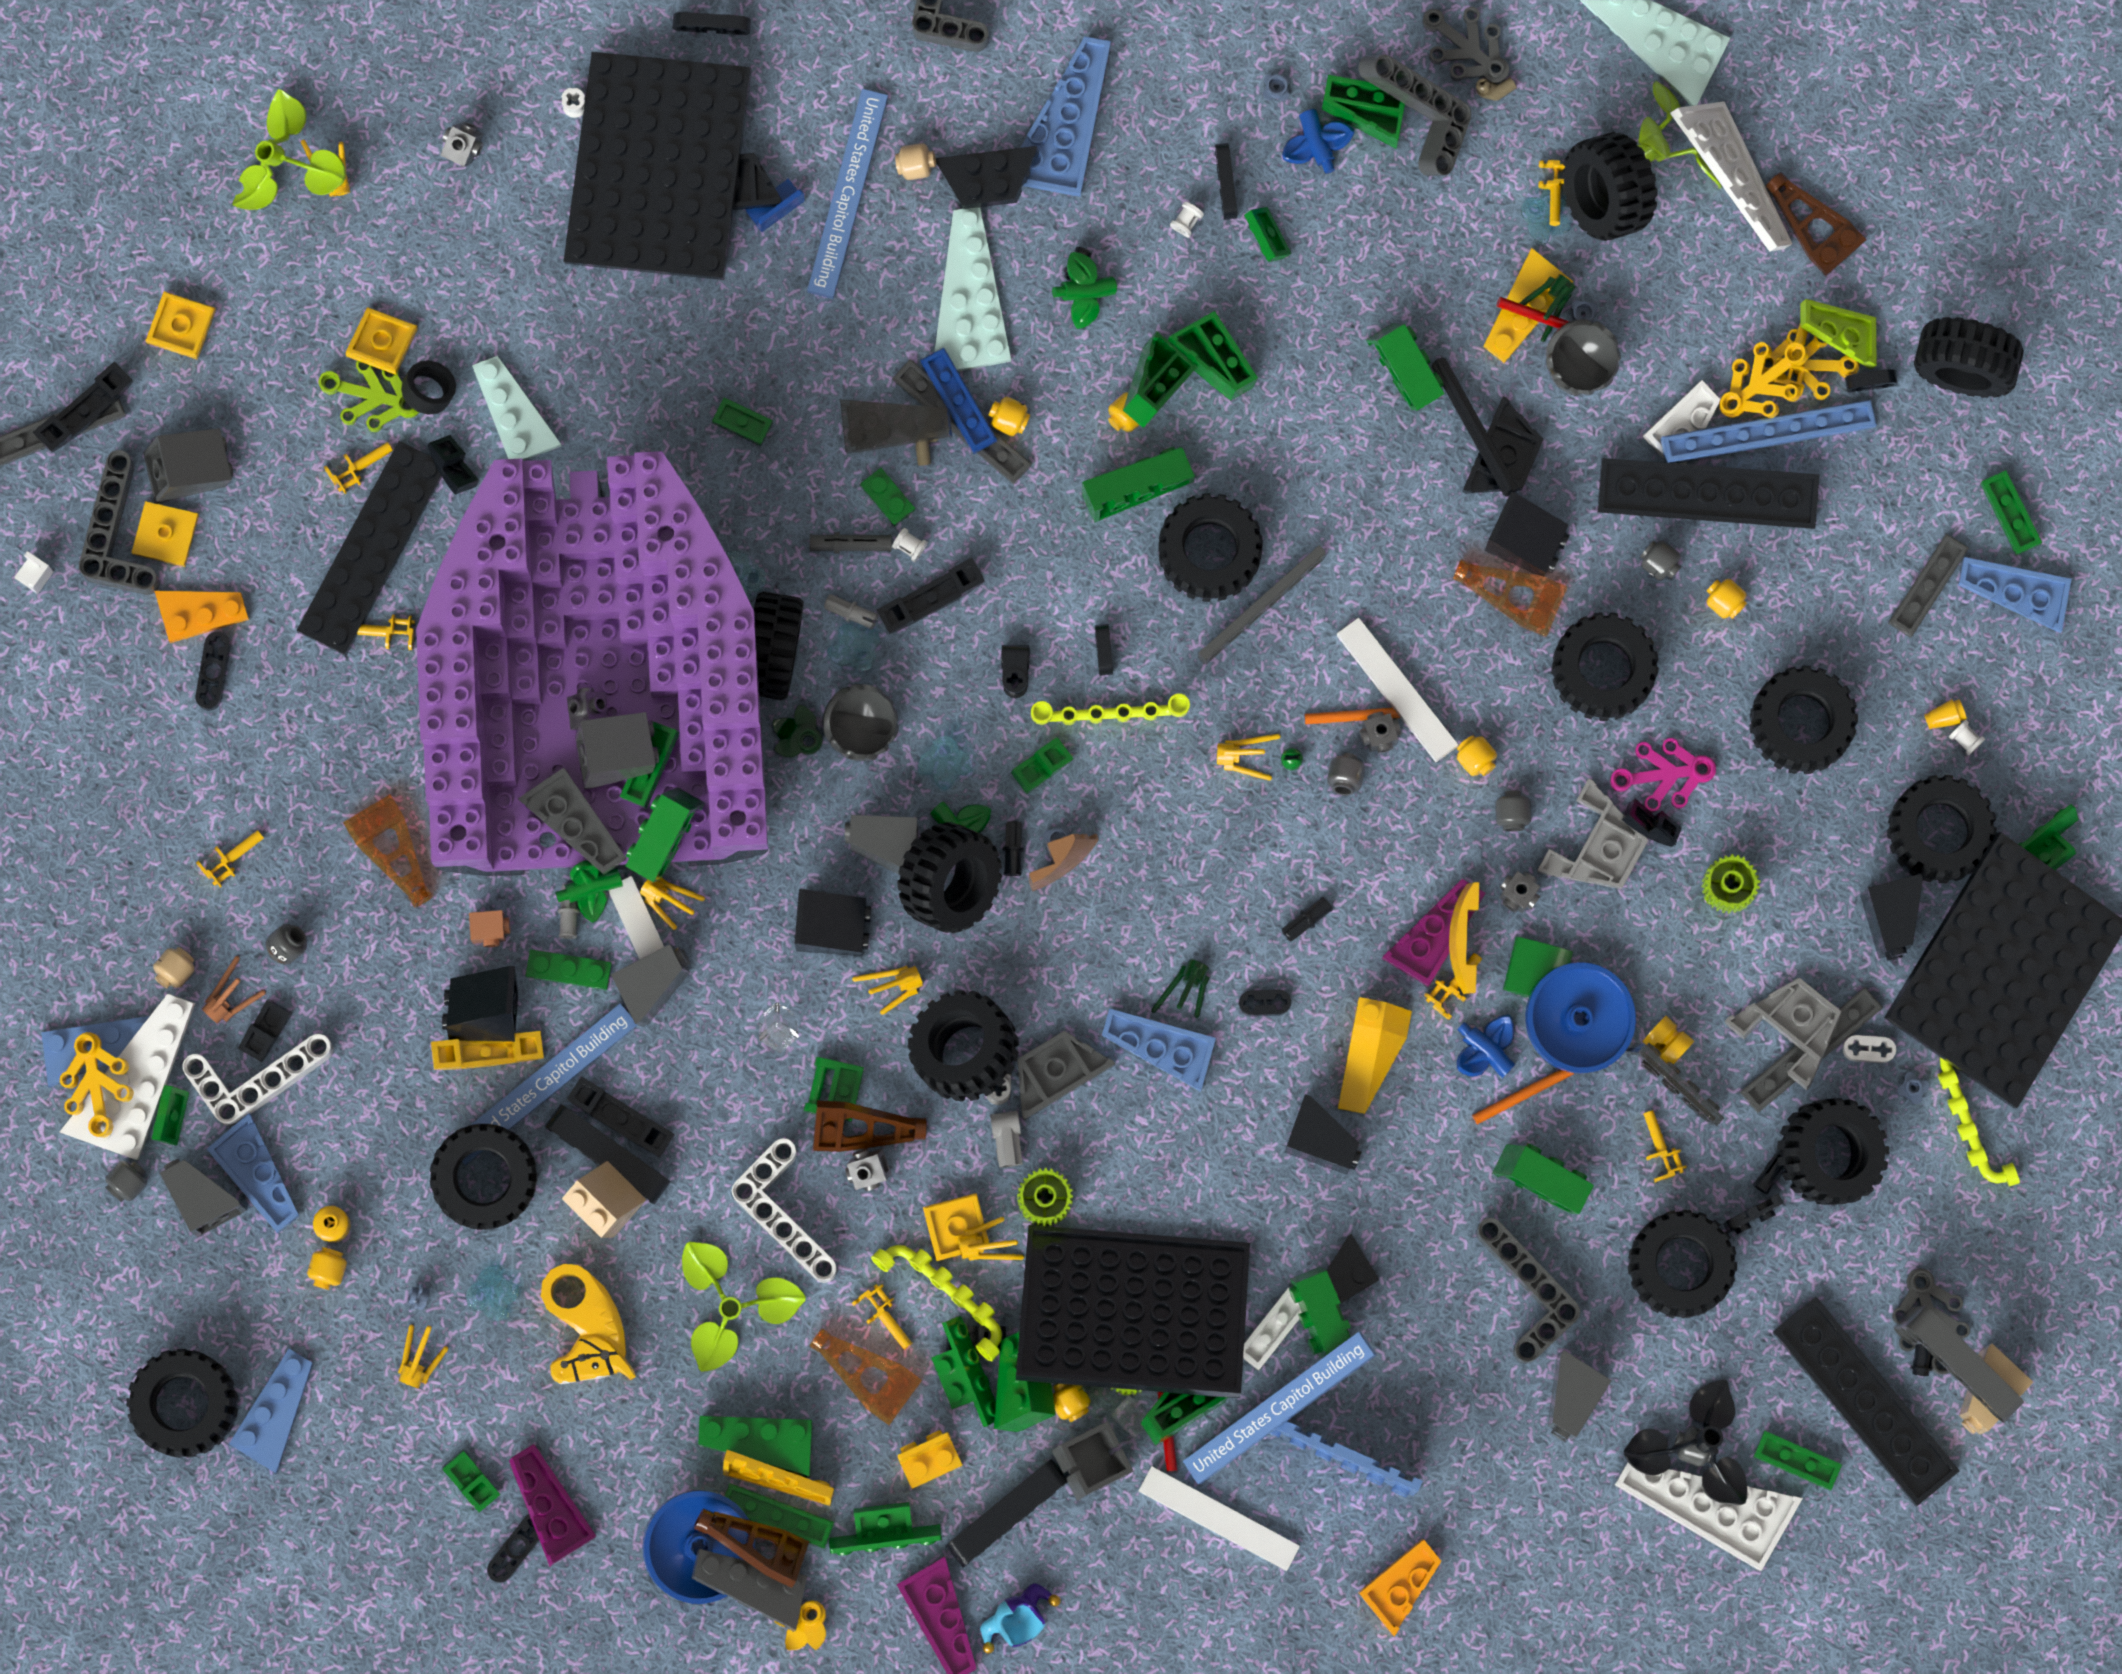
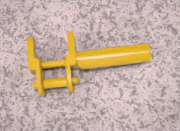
M1541 160L1539 161L1540 168H1552L1554 171L1553 181L1548 180L1547 184H1544V181H1539L1538 187L1550 190L1549 224L1558 226L1560 225L1561 187L1564 184V179H1558V171L1562 172L1565 166L1560 164V160H1548L1546 164Z
M1800 324L1794 342L1805 345L1808 332L1802 329ZM1798 351L1795 354L1796 360L1801 358L1802 351ZM1777 357L1776 363L1781 361L1783 358ZM1793 365L1789 368L1787 379L1784 381L1775 379L1770 384L1781 386L1793 384L1799 389H1804L1805 385L1802 384L1803 377L1810 370L1805 365ZM1793 371L1799 372L1797 381L1791 380Z
M386 442L353 463L345 453L343 456L349 464V470L339 476L332 475L327 465L324 466V469L334 485L339 484L338 491H343L344 494H347L346 489L355 483L359 486L361 485L359 480L362 478L360 475L356 476V472L363 470L393 450L389 443ZM351 473L354 478L342 485L339 482L340 479Z
M392 614L391 619H389L390 627L362 624L358 630L357 635L386 637V649H390L392 635H408V650H413L412 644L414 643L415 630L412 628V624H415V620H412V615H409L408 619L396 618L395 614ZM395 624L407 625V631L395 630Z
M257 830L226 855L216 846L214 849L222 859L220 860L221 863L212 870H206L199 860L196 864L208 879L213 878L215 880L213 882L214 886L218 884L221 888V882L228 876L232 875L235 877L233 873L235 869L233 867L230 869L228 865L236 861L263 840L264 837ZM222 866H225L227 871L216 878L213 873Z
M1473 953L1467 960L1466 965L1478 966L1482 958ZM1455 977L1450 981L1449 987L1444 985L1445 982L1443 980L1441 982L1435 980L1436 987L1430 994H1424L1427 998L1426 1001L1434 1003L1433 1008L1448 1020L1452 1016L1449 1013L1447 1014L1445 1009L1441 1007L1447 997L1453 994L1462 1002L1466 1000V997L1461 996L1460 992L1457 991L1460 987ZM1441 989L1444 990L1446 993L1440 1001H1437L1434 997Z
M1654 1110L1644 1113V1118L1657 1153L1647 1156L1646 1160L1661 1157L1667 1168V1174L1655 1178L1654 1182L1674 1177L1677 1171L1680 1174L1684 1173L1683 1169L1687 1168V1165L1682 1166L1678 1155L1681 1149L1676 1150L1672 1148V1152L1668 1153ZM1673 1155L1677 1168L1671 1170L1667 1157Z
M876 1284L874 1286L875 1290L870 1292L868 1289L857 1300L853 1301L852 1304L855 1306L864 1298L869 1299L877 1309V1313L866 1321L869 1325L879 1317L905 1350L913 1344L891 1314L884 1310L887 1305L889 1308L892 1306L891 1302L894 1301V1298L889 1299L883 1292V1284L880 1286ZM876 1293L884 1301V1304L881 1306L872 1297Z

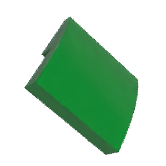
M1515 937L1503 990L1529 997L1533 988L1543 976L1560 966L1571 963L1573 951L1526 938Z

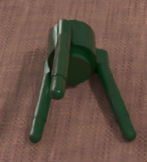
M1561 274L1556 279L1550 276L1542 286L1524 298L1520 304H1528L1546 289L1550 288L1548 294L1554 301L1543 316V319L1548 320L1553 312V316L1559 317L1565 304L1571 298V293L1576 288L1569 279ZM1547 325L1541 337L1542 342L1546 341L1553 329L1552 326Z
M1189 959L1187 966H1181L1179 973L1158 999L1151 1012L1155 1013L1184 977L1183 982L1186 983V986L1177 1004V1008L1181 1009L1191 988H1197L1200 984L1194 1014L1195 1018H1199L1206 985L1210 979L1206 976L1209 967L1199 961Z

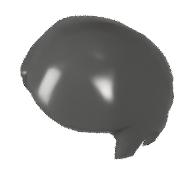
M1580 319L1566 323L1553 334L1546 349V365L1553 382L1561 390L1573 396L1581 394L1592 395L1595 391L1602 390L1612 383L1614 376L1619 370L1621 353L1616 337L1604 324L1599 321L1591 322L1587 319Z
M853 684L851 687L840 689L828 702L823 714V731L832 748L845 758L854 761H871L877 759L879 754L886 752L889 744L896 738L899 731L897 723L898 713L893 707V701L880 688L866 684Z

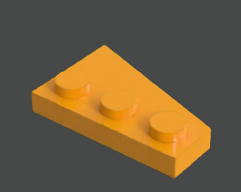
M154 591L170 643L249 620L241 592Z
M1421 1539L1358 1592L1394 1637L1406 1615L1413 1608V1604L1421 1591L1425 1589L1438 1568L1441 1560L1427 1542Z

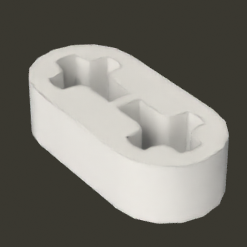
M1855 1035L1849 1037L1844 1042L1842 1048L1843 1054L1847 1059L1857 1062L1887 1063L1896 1054V1045L1891 1039L1886 1037ZM1857 1041L1858 1046L1867 1047V1051H1859L1857 1056H1855L1853 1051L1848 1049V1046ZM1881 1043H1885L1886 1048L1890 1049L1891 1052L1887 1053L1883 1058L1880 1052L1871 1051L1872 1048H1878L1881 1046Z

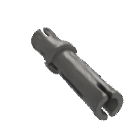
M834 532V535L810 534V552L834 551V554H840V551L891 552V534L840 535V532Z

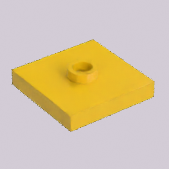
M164 291L145 341L147 344L198 360L216 309Z
M367 307L345 352L346 357L396 375L418 330L417 325Z
M145 501L131 552L132 555L185 567L199 514Z
M977 1193L922 1207L936 1261L961 1255L958 1237L965 1236V1230L974 1229L984 1224ZM986 1230L975 1235L976 1237L981 1236L983 1244L989 1243Z

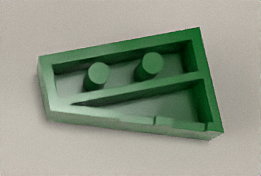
M1328 75L1322 110L1397 149L1405 104L1370 82Z
M678 787L661 795L658 794L651 804L650 809L653 812L650 818H646L638 830V833L641 834L637 843L634 842L630 846L626 857L629 859L625 867L653 883L662 879L679 850L677 846L684 833H688L692 827L689 823L695 811L698 809L702 810L705 802Z
M1317 1267L1290 1278L1292 1287L1289 1288V1292L1294 1303H1298L1302 1313L1298 1314L1299 1320L1304 1329L1308 1328L1311 1337L1308 1339V1344L1313 1355L1317 1354L1320 1358H1324L1351 1338L1348 1331L1351 1326L1348 1319L1344 1320L1339 1306L1340 1300L1327 1270Z

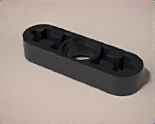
M677 12L673 14L672 29L682 32L707 33V31H716V34L749 35L751 19L739 15Z
M1215 144L1223 220L1237 219V204L1229 144Z
M219 631L210 633L205 639L195 695L197 704L206 711L215 710L221 703L231 648L228 637ZM217 638H221V642L225 644L224 647H220L218 650V657H223V661L216 658L207 659L208 655L214 657L215 649L210 644L211 642H216ZM211 664L219 665L221 668L220 675L214 679L206 676V669ZM205 681L209 684L219 683L218 687L212 686L211 691L216 699L210 700L209 704L206 705L205 700L201 697L202 695H207L208 685H203V682Z
M529 1514L525 1516L489 1562L487 1573L493 1581L497 1583L508 1581L538 1544L539 1538L536 1530L530 1535V1537L535 1538L531 1544L526 1537L518 1534L521 1529L525 1533L530 1529L531 1526L528 1522L531 1517ZM517 1539L524 1541L526 1545L525 1552L520 1556H515L510 1551L511 1543ZM505 1551L508 1557L516 1560L517 1563L514 1566L511 1562L507 1564L505 1570L508 1573L505 1577L503 1575L495 1577L496 1570L493 1566L495 1564L501 1565L506 1560L501 1557Z

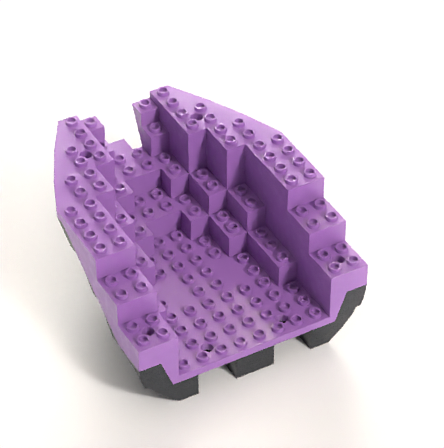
M662 451L636 452L630 456L607 457L610 497H605L597 470L569 472L570 499H556L551 460L523 461L522 458L494 460L466 510L437 572L416 628L420 739L424 745L425 793L430 816L431 862L435 868L444 872L470 875L514 876L524 875V870L574 867L579 862L586 860L518 800L519 797L562 768H565L625 857L630 846L634 842L637 843L641 834L638 833V830L646 818H650L653 812L650 807L655 797L676 787L705 802L702 810L698 809L695 811L689 823L692 827L688 833H684L677 846L679 850L672 862L688 861L689 866L720 865L763 855L768 851L766 785L754 610L728 556L702 510ZM594 688V692H606L609 717L646 712L648 721L652 720L680 732L647 808L620 797L627 779L584 790L575 740L577 730L570 729L567 697L578 694V689ZM546 833H551L556 838L554 845L548 848L540 844L541 837ZM626 857V860H625V861H623L622 863H620L618 866H616V867L613 868V869H616V868H618V870H627V869H629V868L625 867V865H626V863H627V861H628L629 858Z

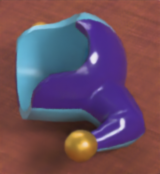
M1033 1583L1020 1596H1012L1003 1600L998 1606L995 1615L984 1621L980 1627L984 1641L983 1651L987 1654L994 1651L995 1647L992 1643V1635L994 1633H1000L1004 1640L1012 1647L1024 1645L1034 1639L1045 1626V1621L1036 1607L1038 1600H1048L1051 1606L1056 1607L1061 1602L1060 1597L1051 1594L1041 1585Z

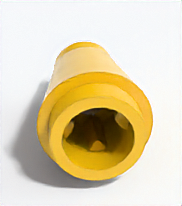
M1950 699L1929 711V713L1924 714L1929 730L1960 725L1961 721L1967 720L1960 699L1955 701Z

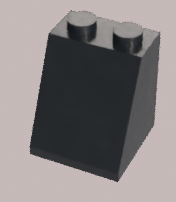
M1511 491L1491 533L1485 551L1544 578L1547 571L1553 573L1559 560L1554 557L1558 547L1564 549L1570 534L1565 533L1568 524Z
M1921 874L1868 887L1861 895L1878 959L1886 957L1887 962L1900 959L1913 945L1923 881Z
M799 889L794 943L796 952L862 956L863 949L868 950L869 933H864L865 922L871 921L872 906H866V898Z
M506 966L450 979V989H445L444 1005L448 1006V1013H443L442 1029L447 1030L448 1040L515 1042L518 1010V985L515 966Z
M1305 1094L1284 1153L1347 1175L1350 1169L1355 1170L1362 1151L1357 1150L1359 1142L1311 1096Z

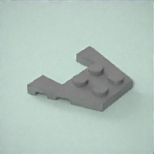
M1588 778L1576 802L1600 814L1598 822L1575 862L1549 849L1537 872L1544 875L1622 889L1649 840L1622 821L1623 814L1616 808L1610 798L1602 793L1595 782Z
M1797 978L1769 994V997L1757 1004L1753 1003L1741 1013L1728 1017L1725 1020V1024L1741 1038L1745 1039L1763 1019L1805 1052L1788 1071V1076L1808 1090L1842 1016V1012L1801 978Z

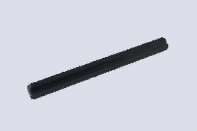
M1438 358L1432 364V368L1443 381L1444 390L1498 487L1505 497L1509 496L1511 491L1515 493L1518 490L1515 481L1445 358Z

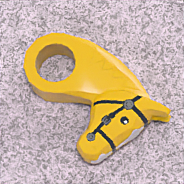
M562 1264L551 1269L542 1281L541 1298L545 1307L550 1313L567 1323L580 1334V1337L566 1355L558 1357L551 1362L550 1372L553 1380L559 1384H569L601 1379L619 1372L630 1380L636 1377L635 1373L626 1360V1340L622 1320L607 1289L579 1265ZM572 1276L583 1281L586 1289L585 1297L576 1307L562 1308L554 1301V1287L562 1278Z

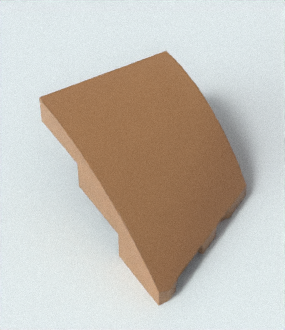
M1071 834L1047 843L1052 865L1029 873V884L1032 892L1053 883L1075 868L1098 842L1097 834L1089 837L1087 834Z

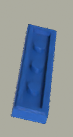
M945 348L920 360L973 455L996 443L997 438Z

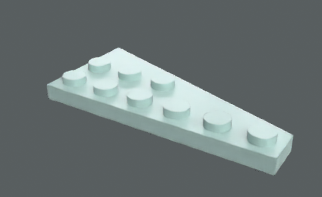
M1580 0L1650 68L1670 84V87L1679 93L1690 106L1698 105L1729 43V37L1652 0Z
M980 207L953 210L935 352L945 348L958 372L1011 362Z

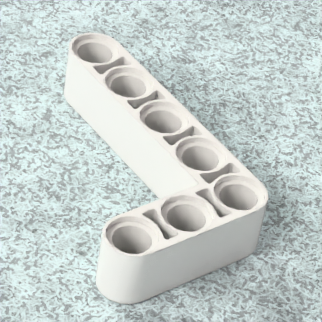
M314 1034L231 1093L210 1063L199 1054L189 1055L184 1060L183 1071L214 1116L223 1125L234 1126L248 1113L252 1114L327 1061L332 1056L333 1045L325 1035ZM317 1042H326L327 1048L324 1053L320 1055L313 1053V1047ZM294 1058H303V1067L298 1071L291 1070V1061ZM197 1061L203 1062L204 1068L202 1072L197 1075L191 1074V1065ZM272 1074H280V1083L275 1087L268 1086V1077ZM211 1084H218V1094L214 1097H208L206 1095L207 1087ZM249 1090H256L258 1092V1098L253 1103L245 1102V1094ZM227 1106H233L235 1108L234 1116L230 1119H223V1109Z
M778 1139L734 1183L732 1195L735 1201L817 1281L822 1283L830 1282L837 1273L836 1264L833 1259L764 1193L796 1159L797 1152L793 1142L789 1139ZM784 1145L790 1147L792 1153L789 1158L780 1159L777 1157L776 1152L779 1147ZM763 1165L769 1166L772 1169V1174L767 1179H760L757 1176L758 1168ZM743 1185L750 1186L753 1190L752 1195L748 1199H741L737 1195L739 1187ZM766 1204L772 1207V1214L768 1218H760L757 1215V1209L761 1205ZM781 1224H789L792 1227V1233L790 1236L782 1238L777 1235V1228ZM802 1243H808L812 1247V1252L807 1257H800L796 1252L797 1247ZM823 1262L829 1263L832 1266L831 1273L825 1277L818 1275L816 1272L817 1266Z

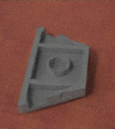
M1065 1030L1017 1059L1022 1118L1025 1121L1115 1066L1114 1061L1098 1053L1086 1043L1077 1040L1076 1037Z

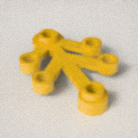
M1798 329L1790 330L1786 339L1766 359L1772 362V367L1777 364V357L1782 358L1785 355L1786 347L1794 343L1790 339V335L1797 334ZM1816 336L1806 346L1809 357L1803 365L1810 371L1838 372L1844 378L1857 374L1860 367L1859 362L1847 355L1843 356L1840 360L1809 359L1820 348L1828 345L1826 342H1819ZM1766 351L1760 352L1759 355L1765 354ZM1849 361L1853 364L1854 368L1846 369L1844 363ZM1764 367L1763 374L1770 368ZM1810 372L1804 374L1803 382L1813 391L1814 397L1818 400H1825L1830 394V386L1825 382H1819ZM1783 373L1776 379L1784 381L1787 379V376ZM1823 387L1827 393L1820 395L1817 392V388ZM1789 390L1788 397H1792L1794 394Z
M1764 342L1757 343L1753 349L1755 357L1750 383L1743 390V377L1750 372V364L1744 359H1737L1733 362L1730 391L1721 397L1719 404L1721 412L1729 418L1739 417L1744 411L1761 413L1767 418L1776 417L1779 413V407L1773 401L1768 400L1764 403H1758L1748 400L1755 394L1784 397L1790 402L1797 401L1801 395L1800 389L1793 384L1781 386L1770 383L1793 365H1803L1809 357L1808 349L1798 342L1789 344L1785 349V358L1763 374L1765 361L1771 356L1772 349ZM1762 347H1766L1765 354L1759 355V350ZM1798 351H1802V357L1796 360L1795 354ZM1744 363V370L1738 372V366ZM1795 389V394L1792 397H1788V391ZM1733 401L1738 403L1735 409L1730 408V404ZM1773 405V411L1767 414V407Z
M85 1032L75 1040L74 1049L76 1056L67 1071L63 1072L59 1079L63 1087L75 1088L79 1083L77 1074L85 1063L87 1072L72 1097L65 1102L64 1109L66 1113L71 1115L81 1114L84 1108L83 1100L90 1090L94 1116L89 1121L88 1129L93 1136L105 1138L112 1133L114 1125L111 1118L106 1115L101 1086L112 1092L117 1100L123 1102L130 1101L133 1098L134 1091L130 1086L119 1084L98 1070L97 1059L110 1066L111 1072L117 1075L126 1074L129 1064L125 1059L116 1058L102 1049V1042L98 1035ZM89 1042H92V1047L90 1051H88L87 1044ZM118 1062H121L122 1068L117 1071L116 1065ZM71 1075L72 1082L68 1085L66 1079ZM123 1089H126L127 1094L122 1098L121 1092ZM76 1102L77 1108L75 1111H72L71 1105ZM105 1122V1123H106V1128H105V1130L102 1132V1131H101V1125H102V1123Z

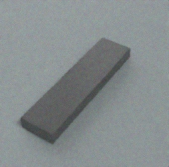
M1946 533L1888 624L1911 638L1969 547Z

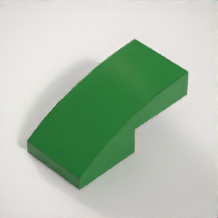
M1057 737L1037 750L1032 757L1015 767L1011 774L1025 793L1028 794L1064 768L1074 758Z
M464 1450L442 1467V1470L479 1513L501 1495Z

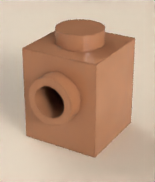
M502 910L469 913L470 938L473 944L483 943V947H498L500 942L506 941V934L511 933L509 917H504Z

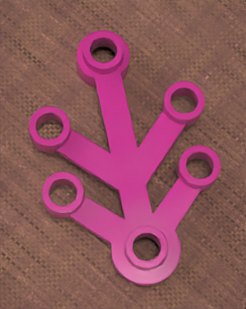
M1668 738L1662 744L1663 752L1667 755H1675L1687 765L1676 767L1652 750L1649 743L1640 742L1635 748L1636 756L1640 759H1647L1658 767L1659 770L1631 774L1627 769H1617L1610 778V784L1614 790L1624 792L1631 785L1662 781L1653 795L1648 796L1644 801V806L1653 813L1659 810L1662 799L1676 780L1689 777L1681 791L1675 792L1671 797V804L1675 808L1681 809L1686 806L1689 795L1698 783L1708 782L1714 777L1716 773L1714 761L1705 755L1695 757L1679 746L1676 739ZM1666 743H1674L1675 750L1668 751L1665 747ZM1640 746L1648 748L1649 752L1647 755L1639 753L1638 749ZM1697 766H1706L1707 772L1700 774L1697 771ZM1619 776L1624 777L1626 784L1619 786L1616 783V778ZM1675 796H1683L1684 803L1681 805L1677 804L1674 800ZM1648 800H1656L1657 807L1654 809L1650 808L1647 804Z

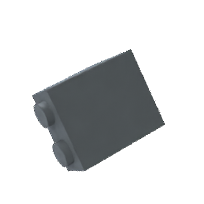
M220 428L159 435L148 446L143 455L155 504L227 486L232 480L233 468L231 463L227 461V442L225 437H222Z
M646 712L580 721L575 740L584 790L653 773L656 763H659V754L657 747H652L651 737H654V727L652 720H647Z
M851 815L850 822H845V843L850 844L851 851L899 874L900 865L903 866L905 860L903 858L905 852H909L912 847L910 844L914 839L918 838L917 817Z
M669 944L611 974L635 1024L643 1027L648 1025L690 973L687 966L691 962L684 949L681 950L680 947Z
M179 1159L173 1160L164 1166V1171L160 1172L187 1227L197 1237L247 1211L241 1202L186 1160L181 1162Z
M1565 1350L1556 1359L1548 1426L1553 1429L1551 1434L1563 1442L1568 1439L1572 1441L1578 1436L1612 1381Z

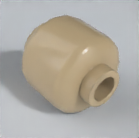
M924 143L902 146L899 153L895 155L897 172L899 175H903L906 180L929 177L932 167H936L934 151H929Z
M180 947L166 949L153 965V969L157 974L155 980L166 989L169 986L174 988L182 987L195 971L192 964L194 959Z

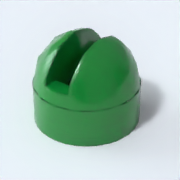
M1288 748L1282 753L1281 763L1284 768L1296 770L1301 766L1303 756L1298 749ZM1285 756H1299V760H1285Z

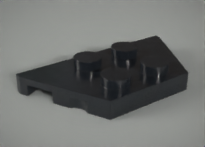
M1037 146L941 157L936 158V163L964 209L1012 204L1018 202L1022 193V186L1027 182L1031 173L1029 169L1034 158H1037L1039 155V149Z
M754 153L741 154L734 210L775 207L780 204L782 199Z
M1503 396L1487 433L1518 487L1517 491H1520L1524 487L1543 438L1535 429L1528 425V421L1523 415L1513 408L1507 397ZM1479 452L1462 492L1466 494L1501 492Z

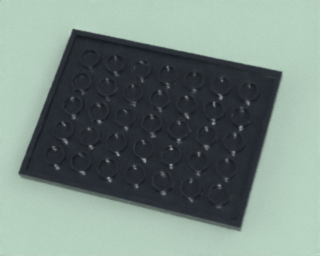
M591 52L563 261L565 264L724 280L752 73L751 67Z
M1997 832L1884 1018L2013 1108H2018L2121 938L2122 918L2002 832Z
M1028 1225L1016 1380L1240 1398L1250 1243Z

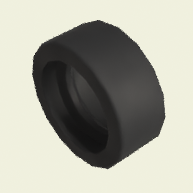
M431 360L419 361L412 365L402 381L401 391L407 404L417 412L427 415L438 414L446 409L455 395L456 382L449 369L442 364ZM423 376L432 378L441 386L443 396L434 399L426 397L415 387V378Z

